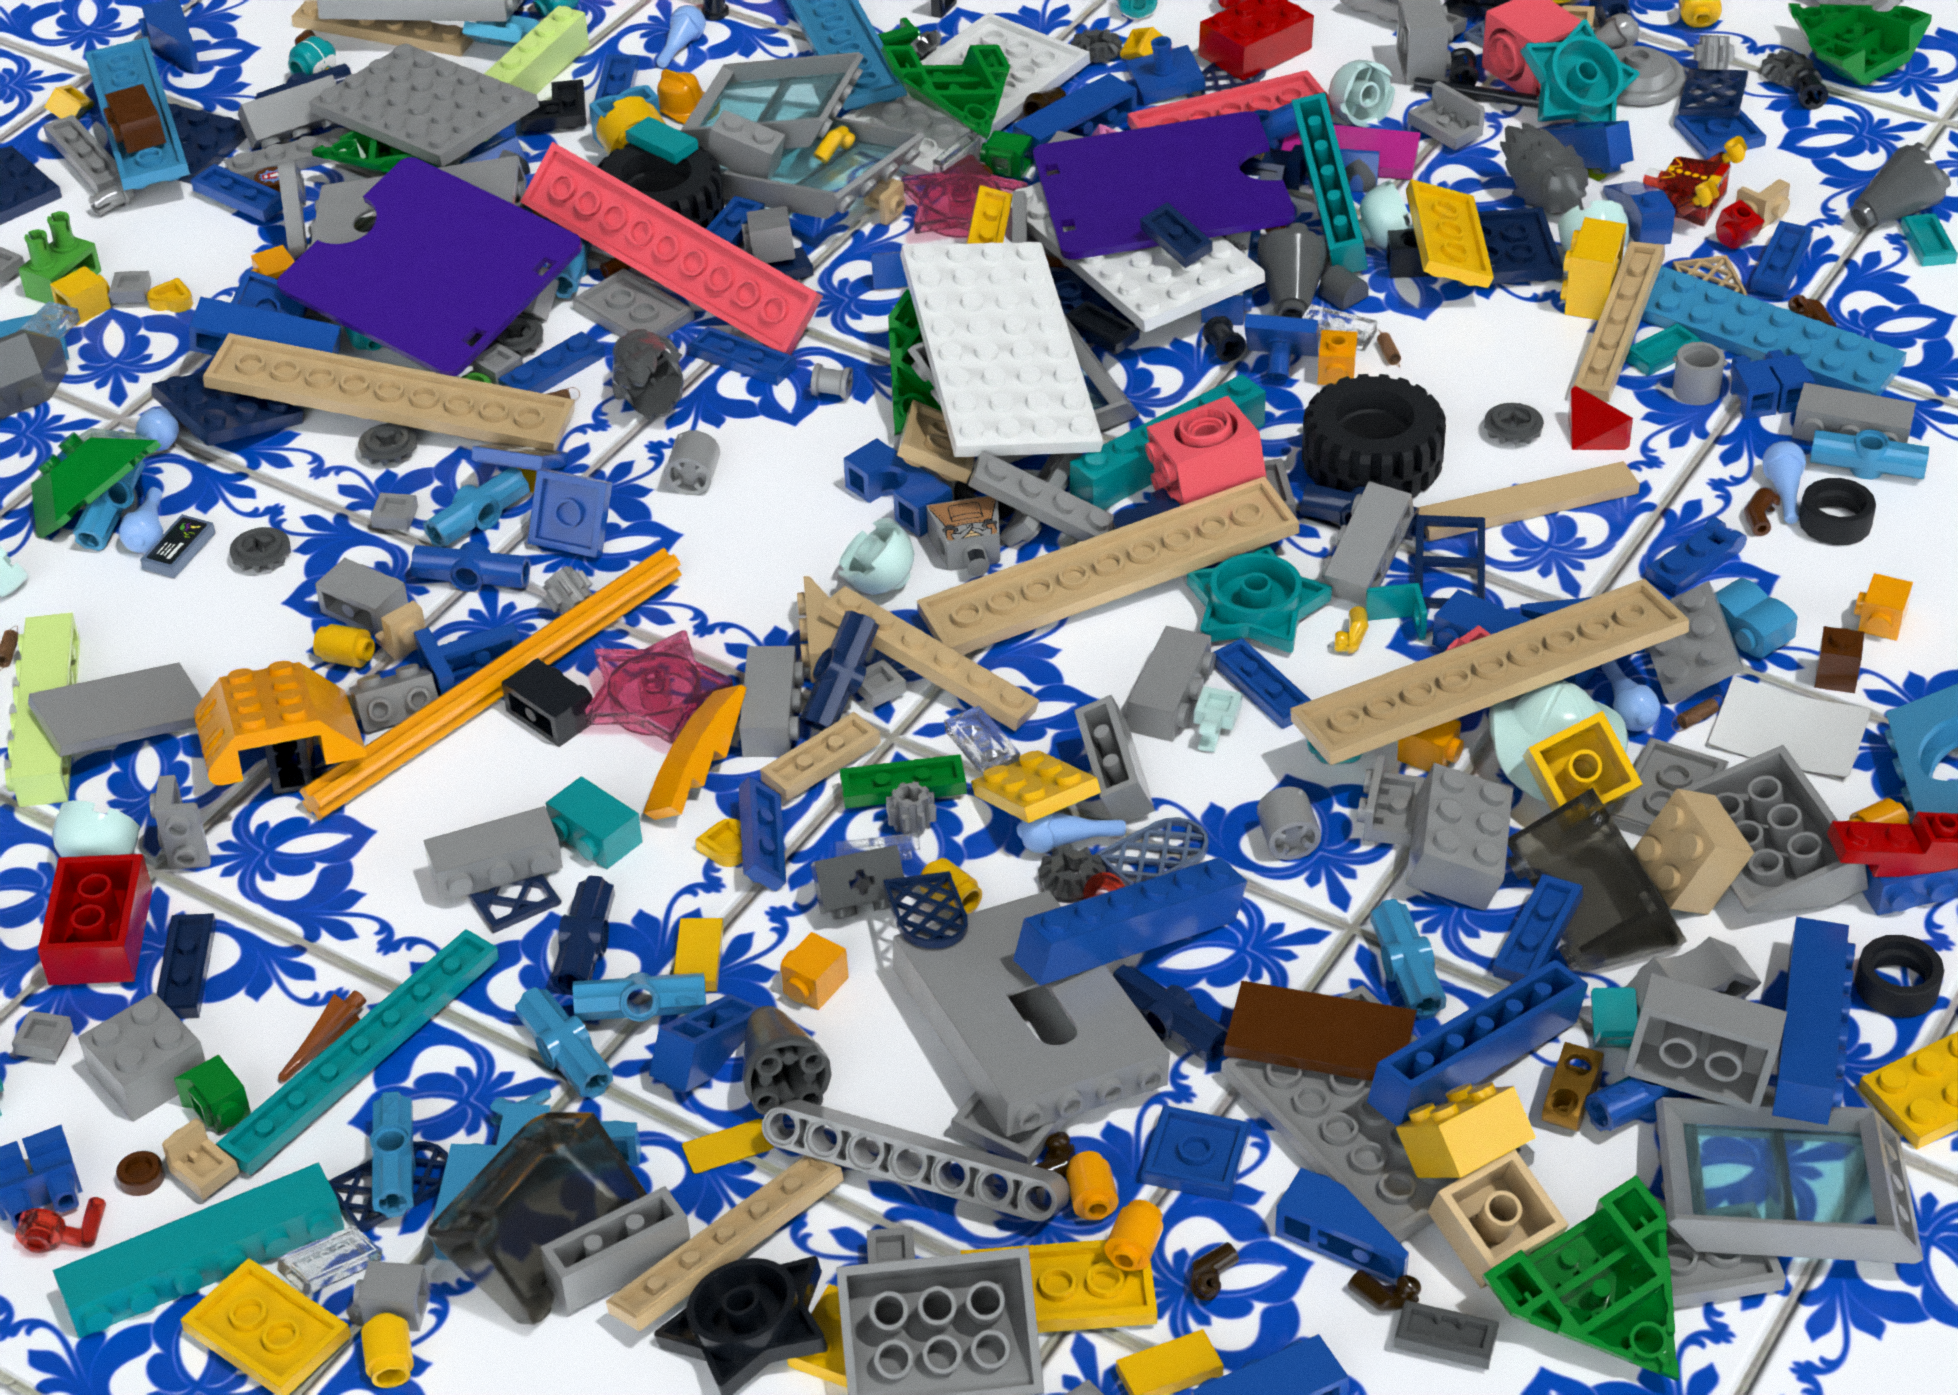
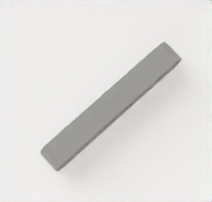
M793 1099L769 1110L762 1121L764 1137L770 1144L778 1148L1032 1221H1043L1050 1218L1067 1204L1070 1197L1067 1181L1062 1175L1054 1171L803 1100ZM784 1114L789 1115L793 1119L795 1124L794 1133L785 1128L783 1124ZM825 1125L835 1131L837 1136L836 1145L831 1144L826 1139L824 1134ZM867 1137L877 1143L879 1147L878 1157L871 1155L867 1150ZM909 1149L917 1152L922 1161L921 1169L913 1167L909 1162ZM951 1162H956L963 1168L965 1173L964 1181H959L952 1175L950 1170ZM994 1174H998L1006 1180L1008 1185L1007 1194L995 1188L993 1183ZM1037 1186L1045 1188L1050 1193L1051 1206H1046L1038 1200L1036 1196Z

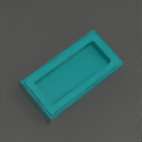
M649 116L625 131L627 142L673 164H677L698 150V139Z
M1935 213L1902 217L1900 227L1922 267L1956 264L1958 253Z
M1676 323L1632 345L1625 361L1646 376H1650L1676 363L1673 361V357L1677 356L1679 348L1691 342H1702V340Z

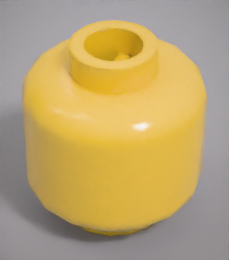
M1678 0L1681 18L1690 27H1708L1714 24L1721 16V0Z

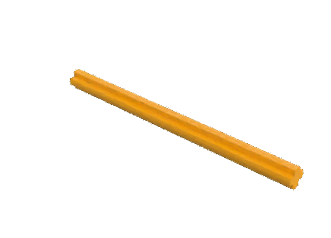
M661 548L365 746L367 757L340 762L301 788L299 792L304 798L302 803L309 813L313 811L318 820L323 819L502 698L504 695L501 682L536 658L547 665H551L680 578L682 574L677 568L681 565L675 554L669 555L665 548Z

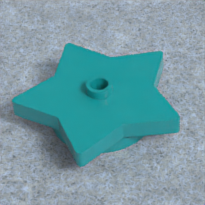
M1583 19L1562 42L1527 43L1520 51L1540 83L1537 116L1539 122L1576 119L1579 122L1616 121L1618 95L1640 75L1639 71L1619 61L1613 50L1597 39L1587 19Z
M1269 545L1262 546L1254 553H1245L1228 558L1216 568L1199 569L1186 574L1187 586L1206 607L1200 633L1211 635V642L1251 638L1292 653L1295 646L1298 621L1332 600V586L1300 576L1298 570L1288 561L1277 557Z

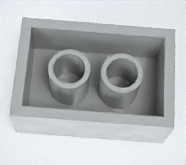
M1434 763L1416 796L1405 885L1486 911L1505 876L1513 788Z
M1651 973L1623 1074L1758 1114L1780 1047L1787 1012Z

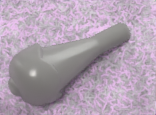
M1619 13L1607 18L1606 24L1596 31L1595 35L1598 40L1605 43L1612 50L1633 46L1639 38V25L1630 15Z

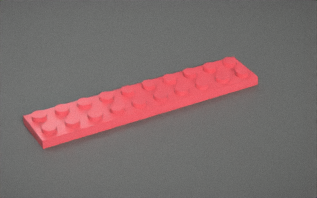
M554 142L551 143L520 201L522 204L577 234L589 243L774 350L789 355L794 351L823 298V295Z

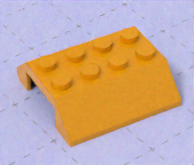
M277 661L264 669L252 671L248 668L233 670L228 673V676L217 679L194 710V720L199 732L198 736L206 762L208 778L215 785H227L243 781L238 751L317 736L326 765L367 757L366 749L345 690L300 662Z

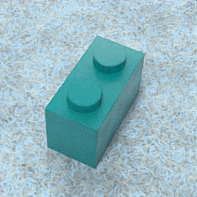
M582 776L545 802L547 813L558 840L561 842L565 841L577 849L585 859L593 860L605 869H609L643 843L639 813Z

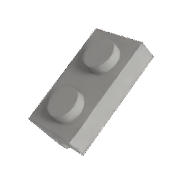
M1437 81L1432 85V99L1408 111L1407 123L1440 141L1447 147L1456 150L1483 135L1485 108L1444 83Z
M409 664L395 669L396 675L381 678L380 674H374L358 679V685L349 687L352 702L358 709L364 731L371 732L399 724L438 698L432 673L425 666L419 668L418 664Z
M1377 755L1374 769H1366L1363 793L1369 794L1368 798L1360 797L1357 822L1364 823L1363 840L1410 846L1416 796L1425 777L1384 772L1385 756Z
M176 775L159 776L157 791L150 794L149 805L151 817L156 818L159 846L164 848L169 870L209 867L211 856L197 804L182 802Z

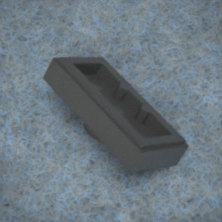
M1405 1300L1394 1338V1348L1489 1370L1498 1335L1499 1322Z

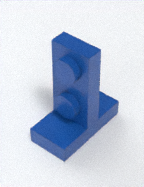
M513 622L438 646L429 627L414 632L419 661L422 667L425 666L432 673L438 697L456 686L455 682L468 678L520 643L519 633Z

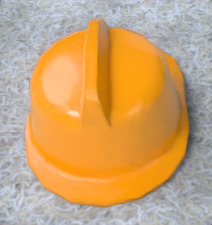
M669 69L662 70L661 79L657 85L660 112L679 123L685 124L705 93L697 77L689 72H674ZM720 105L708 123L715 121L720 116Z

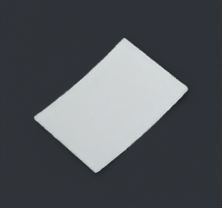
M1733 676L1708 743L1750 758L1784 745L1801 770L1848 777L1850 776L1872 708L1808 698Z

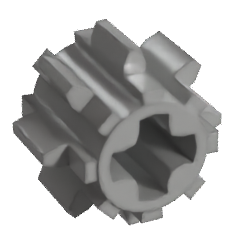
M1700 36L1699 44H1694L1693 60L1698 61L1699 69H1728L1729 61H1734L1735 45L1730 44L1729 36Z
M565 566L552 574L544 582L545 585L542 586L548 594L543 599L555 613L559 610L564 614L592 595L588 588L593 584L582 570L576 572L571 566Z
M913 781V783L909 784L903 782L899 784L897 790L893 789L892 796L886 797L888 825L894 826L896 832L900 831L904 833V836L910 837V835L915 834L920 836L924 834L926 828H930L931 822H936L937 820L934 793L929 792L926 786H920L919 782Z

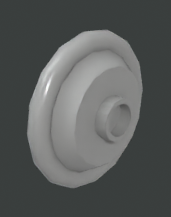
M1628 46L1613 49L1619 61L1640 73L1618 95V103L1637 106L1664 103L1676 97L1685 86L1684 68L1675 58L1668 54L1645 46Z

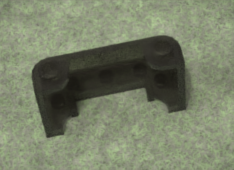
M1593 787L1508 837V847L1513 855L1508 857L1507 861L1519 880L1527 876L1535 889L1542 874L1583 885V898L1564 934L1561 935L1564 944L1558 947L1571 970L1579 966L1584 973L1672 951L1688 942Z
M548 1112L536 1116L527 1122L432 1222L429 1226L428 1234L437 1248L515 1322L535 1325L549 1315L552 1310L551 1305L555 1299L554 1292L550 1286L546 1285L547 1281L540 1247L647 1195V1193L594 1112Z

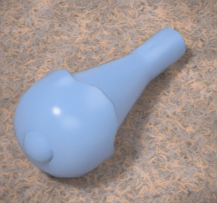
M692 5L679 6L670 16V30L667 42L656 59L659 67L666 68L676 52L691 40L697 41L703 34L706 21L705 16L698 8Z
M164 407L159 409L152 408L145 411L139 418L135 432L157 440L162 446L156 451H163L169 448L177 439L179 433L178 419Z
M1780 441L1769 446L1763 454V472L1767 479L1772 480L1781 498L1784 521L1794 524L1800 518L1797 494L1800 479L1806 466V457L1801 447L1789 441Z
M156 487L148 490L144 503L136 511L127 513L120 524L119 536L121 542L126 548L136 553H146L161 538L164 532L158 516V506L162 498V491Z
M1615 660L1602 664L1601 668L1612 685L1614 696L1613 709L1623 718L1626 729L1638 732L1652 727L1656 723L1661 709L1660 702L1654 691L1648 686L1638 685L1626 677Z
M1054 812L1031 823L1022 820L1017 826V834L1022 838L1026 849L1031 852L1050 853L1052 848L1092 837L1124 836L1126 834V824L1124 820H1090Z

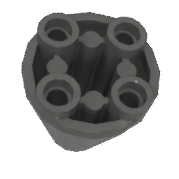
M1917 142L1914 145H1904L1891 155L1857 197L1854 205L1850 208L1851 217L1860 228L1867 230L1870 227L1875 228L1936 206L1943 201L1946 189L1951 185L1950 178L1945 171L1938 169L1935 162L1930 158V153L1924 144Z
M1292 223L1287 228L1273 231L1258 239L1257 260L1259 266L1265 271V285L1277 316L1305 319L1326 262V244L1317 234L1308 231L1307 225L1303 223Z
M773 1006L757 1008L750 1015L746 1027L742 1072L744 1091L752 1102L756 1112L765 1115L769 1110L793 1099L821 1105L823 1103V1094L827 1091L832 1076L830 1060L819 1043L781 1010Z

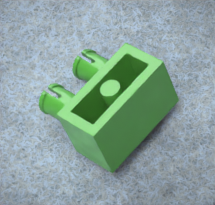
M63 211L51 213V217H47V223L53 239L51 243L48 244L47 233L41 229L31 230L28 234L24 235L30 260L18 269L26 297L55 306L50 287L51 283L84 266L97 275L102 271L95 243L73 236L69 214Z

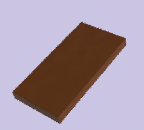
M1241 981L1224 1043V1056L1373 1081L1377 1063L1411 1043L1417 1010Z

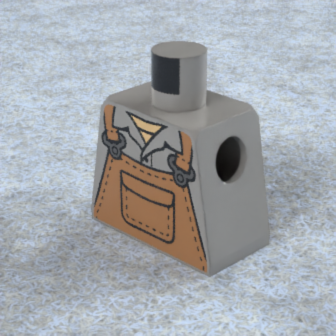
M990 496L926 505L928 537L947 569L953 571L967 568L970 575L981 576L989 570L990 565L997 564L1000 561L998 500Z

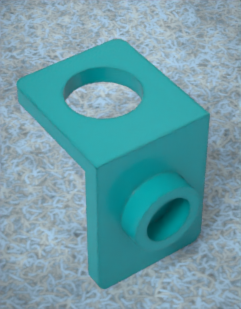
M1419 583L1371 587L1366 590L1365 610L1367 611L1368 621L1412 617L1419 641L1426 640L1428 612Z
M1633 987L1593 988L1591 991L1594 1048L1630 1047L1638 1021L1636 990Z

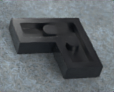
M583 79L551 82L552 100L538 101V108L520 118L522 132H541L546 129L555 128L574 129L578 126H587Z

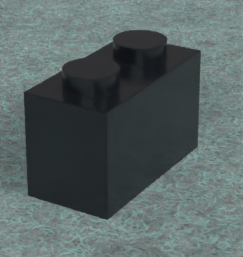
M538 658L501 682L506 711L558 747H561L595 723L592 706L593 697L589 690L583 685H577L565 677L559 669L550 667Z

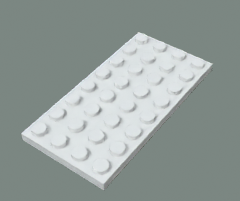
M988 12L921 60L922 65H962L970 45L1000 46L1011 67L1006 78L996 116L993 120L989 139L994 130L1000 131L1023 114V104L1029 94L1059 87L1090 63V52ZM908 92L907 96L899 97L895 101L869 104L862 109L851 110L841 117L920 131L925 136L918 148L921 151L920 155L909 166L902 164L899 170L929 183L960 161L965 155L976 149L977 146H980V135L917 101ZM981 137L982 144L986 141V139L983 137ZM861 152V154L878 161L886 157L885 155Z
M1040 182L1015 190L1027 193L1028 233L1039 242H1042V245L1145 333L1265 282L1264 269L1222 236L1209 238L1212 240L1213 251L1187 268H1184L1161 246L1077 260L1065 259L1060 254ZM1012 197V202H1011V207H1010V212H1009V216H1010L1011 218H1012V203H1013V197ZM1063 227L1064 232L1075 230V227Z
M1042 242L902 245L900 257L954 457L980 456L982 451L993 456L1101 452L1103 438Z

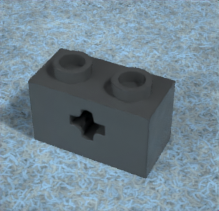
M897 845L814 861L810 865L820 913L826 914L831 912L833 920L858 915L856 907L873 904L874 911L889 909L890 905L883 889V880L904 877ZM856 873L860 874L861 879H869L870 886L863 891L864 895H860L858 888L850 889L849 882L856 878ZM891 890L895 898L899 893Z

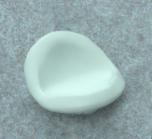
M1564 680L1553 682L1528 693L1494 704L1489 710L1490 734L1502 771L1519 789L1546 803L1545 797L1522 757L1526 750L1603 710L1624 751L1627 752L1629 738L1625 722L1618 712L1600 702L1593 701L1583 689Z

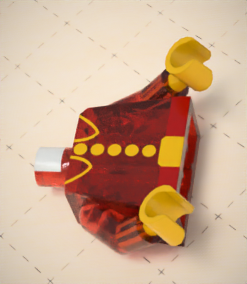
M1736 136L1725 143L1724 148L1727 153L1721 151L1707 160L1682 156L1675 157L1666 171L1648 167L1644 174L1643 183L1665 192L1675 208L1674 218H1681L1705 227L1727 194L1731 167L1730 161L1735 164L1742 162L1745 158L1747 145L1741 136Z

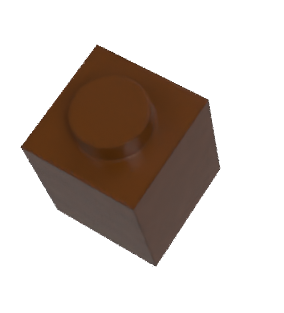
M1823 626L1814 688L1855 694L1862 660L1863 631Z

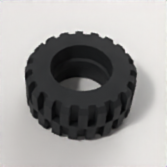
M628 143L625 144L624 148H616L610 152L609 156L604 157L597 166L705 229L724 208L720 166L716 159L699 145L698 150L677 164H673Z
M1368 373L1358 374L1357 378L1352 379L1349 376L1341 378L1335 385L1329 383L1324 386L1320 393L1317 392L1305 408L1302 440L1304 469L1312 481L1319 486L1350 492L1353 488L1359 486L1366 487L1369 481L1410 493L1412 498L1420 493V490L1424 492L1430 487L1442 470L1446 434L1444 411L1432 394L1427 395L1428 392L1425 388L1418 384L1413 386L1409 380L1401 377L1393 379L1387 374L1369 376Z

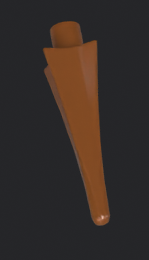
M354 990L345 1000L333 994L322 1015L302 1045L279 1073V1081H287L360 1020L357 1012L367 1002L360 992Z

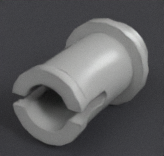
M115 180L113 181V186L94 196L88 197V201L90 204L94 203L90 206L94 213L100 217L121 204H130V200L134 198V193L132 189L124 191L122 182Z

